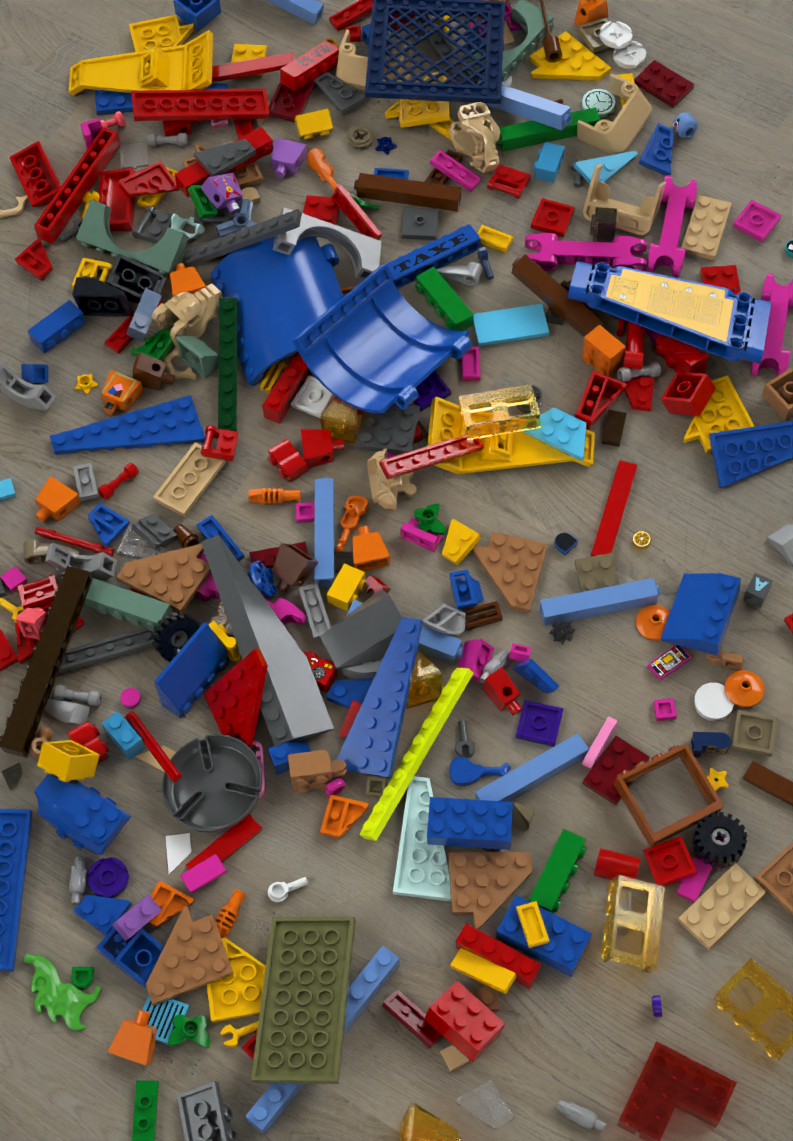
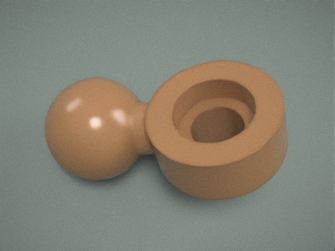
M48 726L39 728L37 731L38 738L34 739L29 746V752L34 758L39 759L42 743L50 741L53 737V731Z

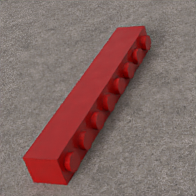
M102 127L35 223L34 228L37 238L50 244L55 242L82 203L85 194L90 191L99 178L101 171H104L121 146L118 132Z

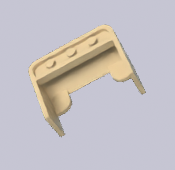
M346 30L339 48L336 77L343 80V83L350 87L354 86L357 89L365 90L368 57L355 55L356 47L350 43V31ZM408 50L406 53L411 56L410 50ZM400 55L397 59L402 62L406 57ZM394 60L388 63L391 67L397 65ZM384 66V73H385V72L388 71L389 69H387V68ZM400 67L396 71L401 74L406 70ZM391 73L387 77L392 80L397 76Z
M611 73L609 77V92L628 101L613 122L603 119L598 121L593 127L579 120L577 122V139L611 155L627 152L651 116L652 106L636 84Z
M603 164L597 165L593 171L584 205V217L596 223L613 224L610 227L637 235L647 234L659 210L666 182H662L658 186L655 197L644 199L640 208L610 199L609 186L599 181ZM598 210H614V212L598 211ZM598 212H602V213H614V215H611V214H598ZM597 215L614 216V217H599V216H597ZM597 218H609L613 220H603ZM597 221H612L613 223L597 222Z

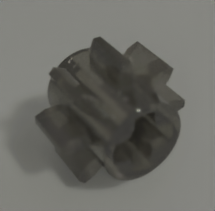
M562 618L559 624L557 622L552 624L554 629L550 631V634L553 635L554 642L558 641L563 645L566 639L568 641L572 640L573 636L571 634L575 632V629L572 628L571 621L566 622Z

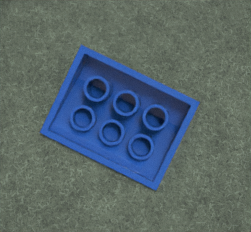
M722 573L684 574L661 641L718 656L740 592L741 578Z
M204 622L154 681L161 705L179 718L191 710L195 700L202 697L205 688L215 681L219 671L224 670L229 663L226 649L207 623Z

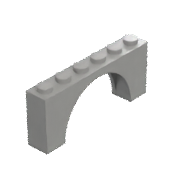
M283 207L279 216L293 210ZM305 214L301 215L300 227L276 235L274 238L273 250L289 256L296 243L301 239L308 237L327 239L337 244L347 253L354 265L355 278L362 281L379 267L382 241Z

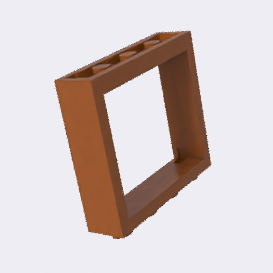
M687 743L682 746L674 745L668 750L669 752L665 754L658 753L651 758V761L647 763L642 761L629 772L624 770L616 775L617 778L613 783L650 847L698 824L704 816L710 817L711 813L715 812L717 814L724 808L723 803ZM680 758L708 806L654 833L626 784Z

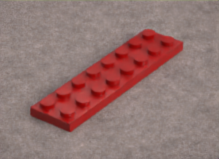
M266 89L131 91L134 121L269 119Z

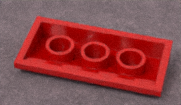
M37 141L9 157L32 207L48 205L62 186L45 149Z

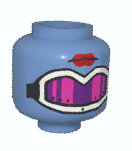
M688 112L677 115L673 121L675 131L682 138L692 137L698 129L696 120Z

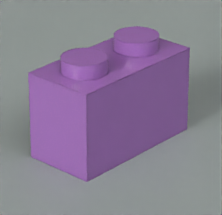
M148 894L115 921L112 926L126 941L162 910Z

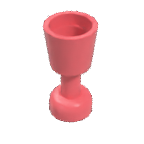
M120 111L116 112L114 118L109 121L101 120L102 127L107 129L116 124L119 127L126 125Z

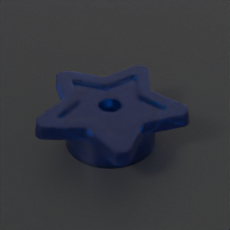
M382 137L377 139L378 146L375 150L383 151L386 155H389L390 150L396 149L397 145L392 143L391 137Z

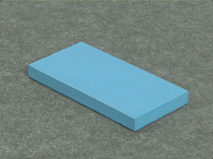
M542 304L473 314L474 328L479 347L549 336Z

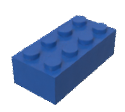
M430 797L427 843L428 845L510 850L513 802Z
M516 895L497 929L496 939L572 977L590 943L592 933L539 907L550 941L547 944L529 949L516 907L531 902Z

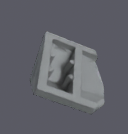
M787 524L767 537V540L793 566V525Z
M443 604L422 620L424 626L442 634L459 636L465 631V613L446 604Z

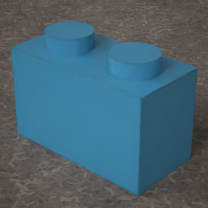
M545 142L543 148L539 149L538 161H535L533 165L535 179L555 183L564 159V146Z
M118 711L102 722L105 733L128 760L145 748L141 737Z

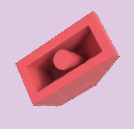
M27 608L17 616L16 620L23 636L36 640L40 639L41 627L47 620V613L43 609Z

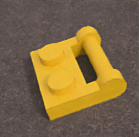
M83 258L73 280L72 289H74L76 277L96 278L99 269L103 270L99 280L105 283L113 265L107 262Z
M215 621L211 622L209 627L226 649L229 659L234 663L240 662L242 657L240 651L236 648L235 638L228 637V632L222 624L218 626Z

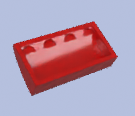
M134 168L101 171L99 203L105 204L112 209L109 222L110 231H133L136 197L127 198L119 187L118 182L136 173Z

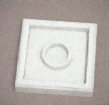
M308 376L290 405L292 408L322 419L336 396L328 391L315 377Z

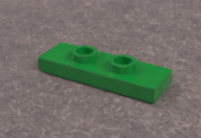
M136 1080L132 1141H155L159 1081Z

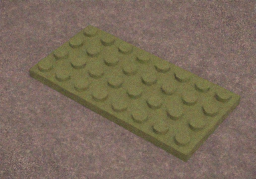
M272 917L251 1075L253 1083L339 1084L356 924L355 917Z

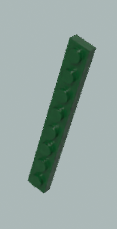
M219 298L218 429L237 432L238 299Z

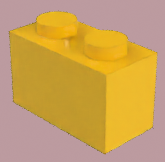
M328 108L297 115L294 119L299 139L310 140L314 138V135L319 134L321 137L327 136L333 130Z
M344 564L327 593L328 603L348 612L353 601H358L357 595L360 590L363 591L367 584L365 572Z

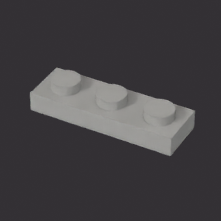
M315 583L299 588L314 641L320 640V636L331 628L318 584Z

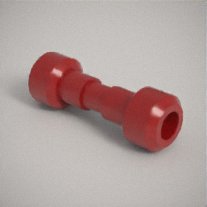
M128 463L124 467V471L115 480L100 486L98 493L103 499H110L119 485L126 482L129 478L134 479L139 474V469L133 463Z

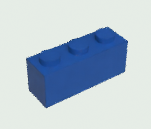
M68 300L27 331L30 340L45 353L54 348L60 341L66 339L72 332L81 328L86 322L83 312Z

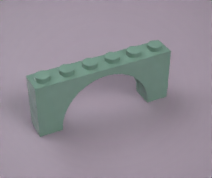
M519 0L512 7L511 20L520 25L526 39L518 47L503 51L502 81H506L510 72L516 70L518 64L526 59L529 52H533L539 42L541 43L547 34L542 9L526 0ZM546 12L551 32L554 27V16ZM478 52L473 55L476 59L482 57ZM470 58L466 59L468 65L474 62ZM486 59L481 61V63L485 65ZM479 65L472 67L476 72L481 69ZM485 71L480 74V75L483 76L484 78H485Z
M90 200L76 237L81 242V246L89 249L91 246L95 247L96 251L102 254H106V252L112 253L111 256L116 259L121 254L144 266L156 269L159 273L166 276L176 271L175 266L179 264L189 238L185 233L168 227L161 240L151 248L139 252L125 251L117 246L110 232L109 222L112 209L105 204Z

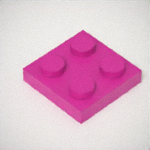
M751 200L733 222V227L763 243L781 220L782 215Z

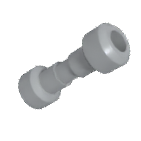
M148 133L146 135V143L148 147H156L157 144L164 143L186 147L188 145V135L186 133H179L177 136L164 137L157 136L155 133Z
M656 362L650 363L647 367H642V370L620 367L617 374L621 382H626L638 376L649 375L650 377H659L662 368Z
M56 685L53 690L54 700L75 699L81 702H88L89 706L98 707L102 701L100 691L92 690L89 693L75 692V690H69L63 685Z

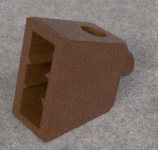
M138 353L133 366V379L140 381L142 387L154 390H161L163 383L173 385L175 375L166 372L165 362L143 353Z
M281 543L272 570L273 574L281 578L277 588L287 592L290 585L302 586L318 564V561L292 544Z

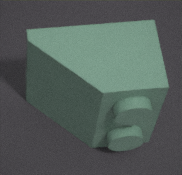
M194 335L178 336L176 338L180 359L206 379L219 367L218 352L214 349L211 350L202 339H197Z

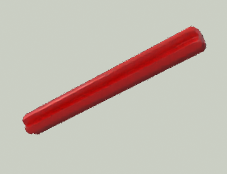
M130 711L125 716L126 720L141 737L143 743L168 777L174 783L178 782L182 778L180 772L135 712Z

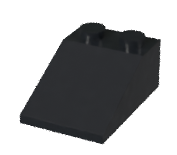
M119 254L105 283L123 291L128 301L139 303L145 288L160 294L168 276Z
M76 277L72 295L84 316L134 315L123 291L94 277Z

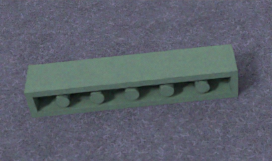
M94 578L83 605L84 608L96 609L101 614L113 615L118 620H128L135 626H145L155 632L153 630L155 626L159 627L157 622L165 620L163 616L168 615L171 617V613H173L168 603Z

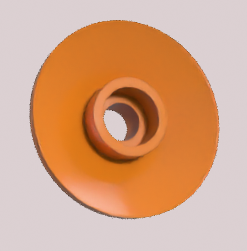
M648 605L642 608L636 616L635 623L638 632L647 639L661 640L670 611L660 605ZM652 618H658L659 621H654Z
M740 670L732 673L727 678L724 690L727 698L733 704L740 707H752L762 700L765 687L758 675L751 671ZM742 684H747L749 687L745 688Z

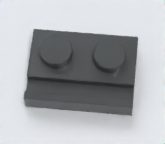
M154 513L140 519L138 523H132V529L154 550L159 546L163 547L177 540V534Z

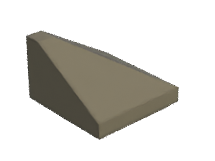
M367 775L365 795L381 797L383 790L387 787L388 778Z

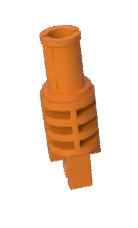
M259 488L249 490L248 498L249 502L258 504H282L288 501L301 502V490Z
M234 889L227 905L222 906L215 919L221 938L228 936L239 916L238 909L246 897V894L238 889Z

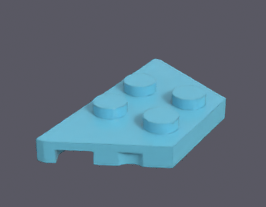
M554 407L520 427L521 432L580 461L584 460L586 422Z

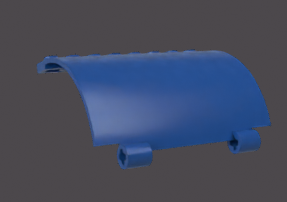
M273 236L231 252L210 272L214 286L222 292L223 298L238 299V357L248 385L254 386L264 376L263 373L269 367L283 358L298 352L292 340L343 298L332 268L339 263L334 245L325 244L320 247L317 237H308L299 240L289 256L273 250L275 238Z
M387 264L379 266L292 340L306 366L328 391L346 404L370 413H384L394 403L401 409L408 408L418 398L419 395L415 388L449 356L461 359L472 348V342L467 337L469 335L468 331H454L443 328L419 314L393 283L394 278Z

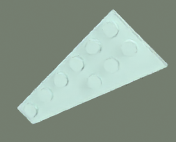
M414 776L407 789L393 894L451 902L449 870L444 846L428 845L429 802L430 797H433L430 778Z

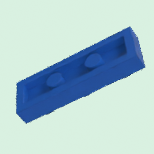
M213 515L196 524L197 529L206 540L219 535L238 562L244 559L242 551Z

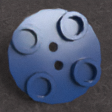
M260 560L252 563L250 572L247 575L260 593L268 598L277 594L278 590L273 581L275 575L270 567L266 568Z

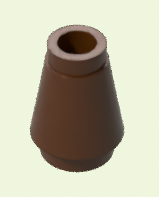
M178 524L173 531L177 534V538L183 548L199 544L198 536L182 524Z

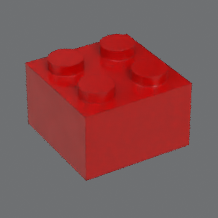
M677 371L661 400L669 413L699 417L716 388L708 374Z

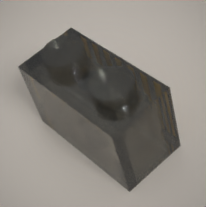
M596 207L595 214L591 216L590 236H593V242L613 243L617 218L616 208Z

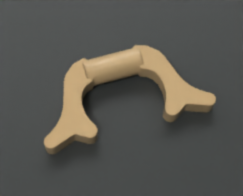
M27 195L16 197L19 203L17 207L8 210L0 209V218L20 215L23 212L25 203L29 200Z
M175 346L174 350L164 359L167 370L175 375V379L191 378L196 380V374L192 372L191 367L182 372L174 368L171 361L180 357L178 347Z

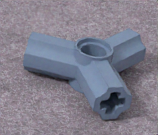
M242 199L238 202L240 210L236 213L234 219L215 225L219 238L257 224L251 220L254 207L253 202L249 201V199Z

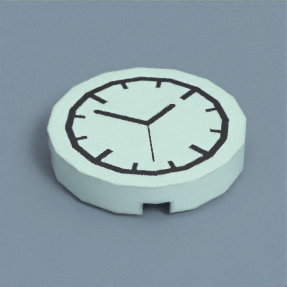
M593 89L583 96V110L596 107L600 118H605L608 114L614 112L615 97L607 90Z

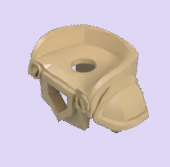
M387 449L376 452L367 461L373 503H378L384 509L396 511L398 493L404 492L406 497L412 498L416 494V486L410 484L413 472L387 480L379 465L381 460L387 459Z

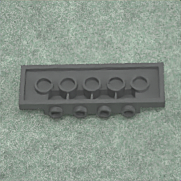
M214 1081L177 1094L185 1141L238 1140L236 1131L231 1128L230 1120H233V1112L230 1107L223 1104L219 1082Z

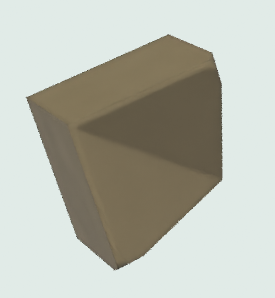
M515 802L512 824L529 830L535 809Z

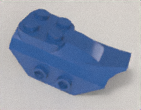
M47 774L34 791L39 806L37 813L56 829L55 832L61 838L66 839L67 837L72 840L71 843L80 850L84 848L88 852L102 855L132 816L118 808L116 803L109 797L105 799L100 796V792L93 787L88 788L76 779L70 782H63L58 779V776Z

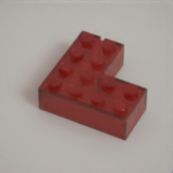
M656 1041L617 1126L634 1135L636 1132H639V1138L645 1141H660L676 1107L716 1128L737 1082Z

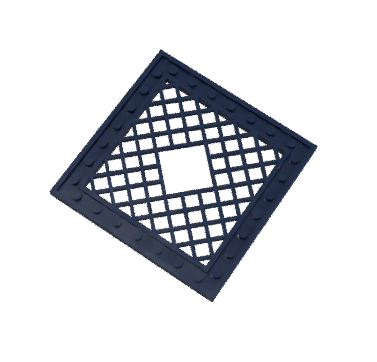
M373 0L365 97L501 104L505 1ZM399 13L401 16L396 19L392 15ZM416 14L418 17L411 19L409 15ZM433 15L434 18L428 20L425 16ZM444 15H446V16H449V17H451V18H450L449 20L445 21V20H444L443 18H441V17H443ZM465 16L467 20L462 22L458 18ZM482 17L484 20L479 23L475 18ZM388 18H390V19L392 20V22L389 23V24H388ZM404 18L409 21L405 25L400 22ZM422 19L426 23L420 26L416 22ZM437 20L442 23L438 27L433 24ZM456 21L459 25L452 27L450 23ZM472 22L475 26L469 28L466 24ZM397 24L401 28L395 31L391 27ZM414 25L417 29L410 31L408 27ZM431 26L433 30L427 32L424 28ZM446 26L450 31L444 33L441 29ZM461 27L467 30L463 34L457 31ZM480 28L484 32L478 35L474 31ZM387 30H389V31L391 32V34L388 35V36H387ZM403 30L408 33L405 37L399 34ZM421 31L425 35L419 38L415 34ZM438 32L458 49L434 63L414 46ZM452 33L458 36L454 40L449 37ZM472 34L475 38L469 40L465 36ZM486 34H487V41H485V40L482 38V37L485 36ZM396 36L400 40L394 43L390 39ZM410 37L416 40L412 44L407 41ZM461 39L466 42L462 46L457 43ZM477 40L483 43L479 47L474 44ZM386 42H388L391 46L386 48ZM404 43L407 47L401 49L398 45ZM468 46H471L474 49L470 53L465 50V48ZM486 47V53L483 52L481 49ZM393 48L398 51L395 55L389 52ZM410 49L415 52L411 56L406 53ZM460 51L465 54L462 58L456 55ZM478 52L482 57L476 59L473 55ZM385 54L388 55L390 58L385 60ZM400 55L406 57L402 62L397 59ZM418 55L423 58L420 62L414 60ZM451 57L457 60L453 64L447 61ZM470 58L474 62L468 65L464 61ZM484 59H486L485 65L481 63ZM394 60L397 65L391 67L388 63ZM409 61L414 64L411 68L405 65ZM428 62L431 66L425 69L422 64ZM442 63L448 66L444 70L439 67ZM462 64L465 68L459 71L455 66ZM475 65H479L481 67V69L477 72L472 68ZM384 66H385L387 69H389V70L386 71L385 73H384ZM402 67L406 71L399 74L396 70ZM419 68L423 72L417 75L413 70ZM434 68L439 72L435 76L430 73ZM452 69L456 74L450 76L446 72ZM467 70H469L471 73H473V74H472L471 76H469V77H467V76H465V75L463 74V73L466 72ZM484 71H485V78L480 75V74L483 73ZM393 73L397 77L391 80L387 76ZM407 74L413 76L409 81L404 78ZM425 74L430 77L427 81L421 79ZM443 75L447 78V80L441 82L437 78ZM458 76H460V77H462V78L464 79V80H463L462 82H460V83H458L456 80H454V79L457 78ZM475 77H478L481 80L477 84H475L472 81V79Z

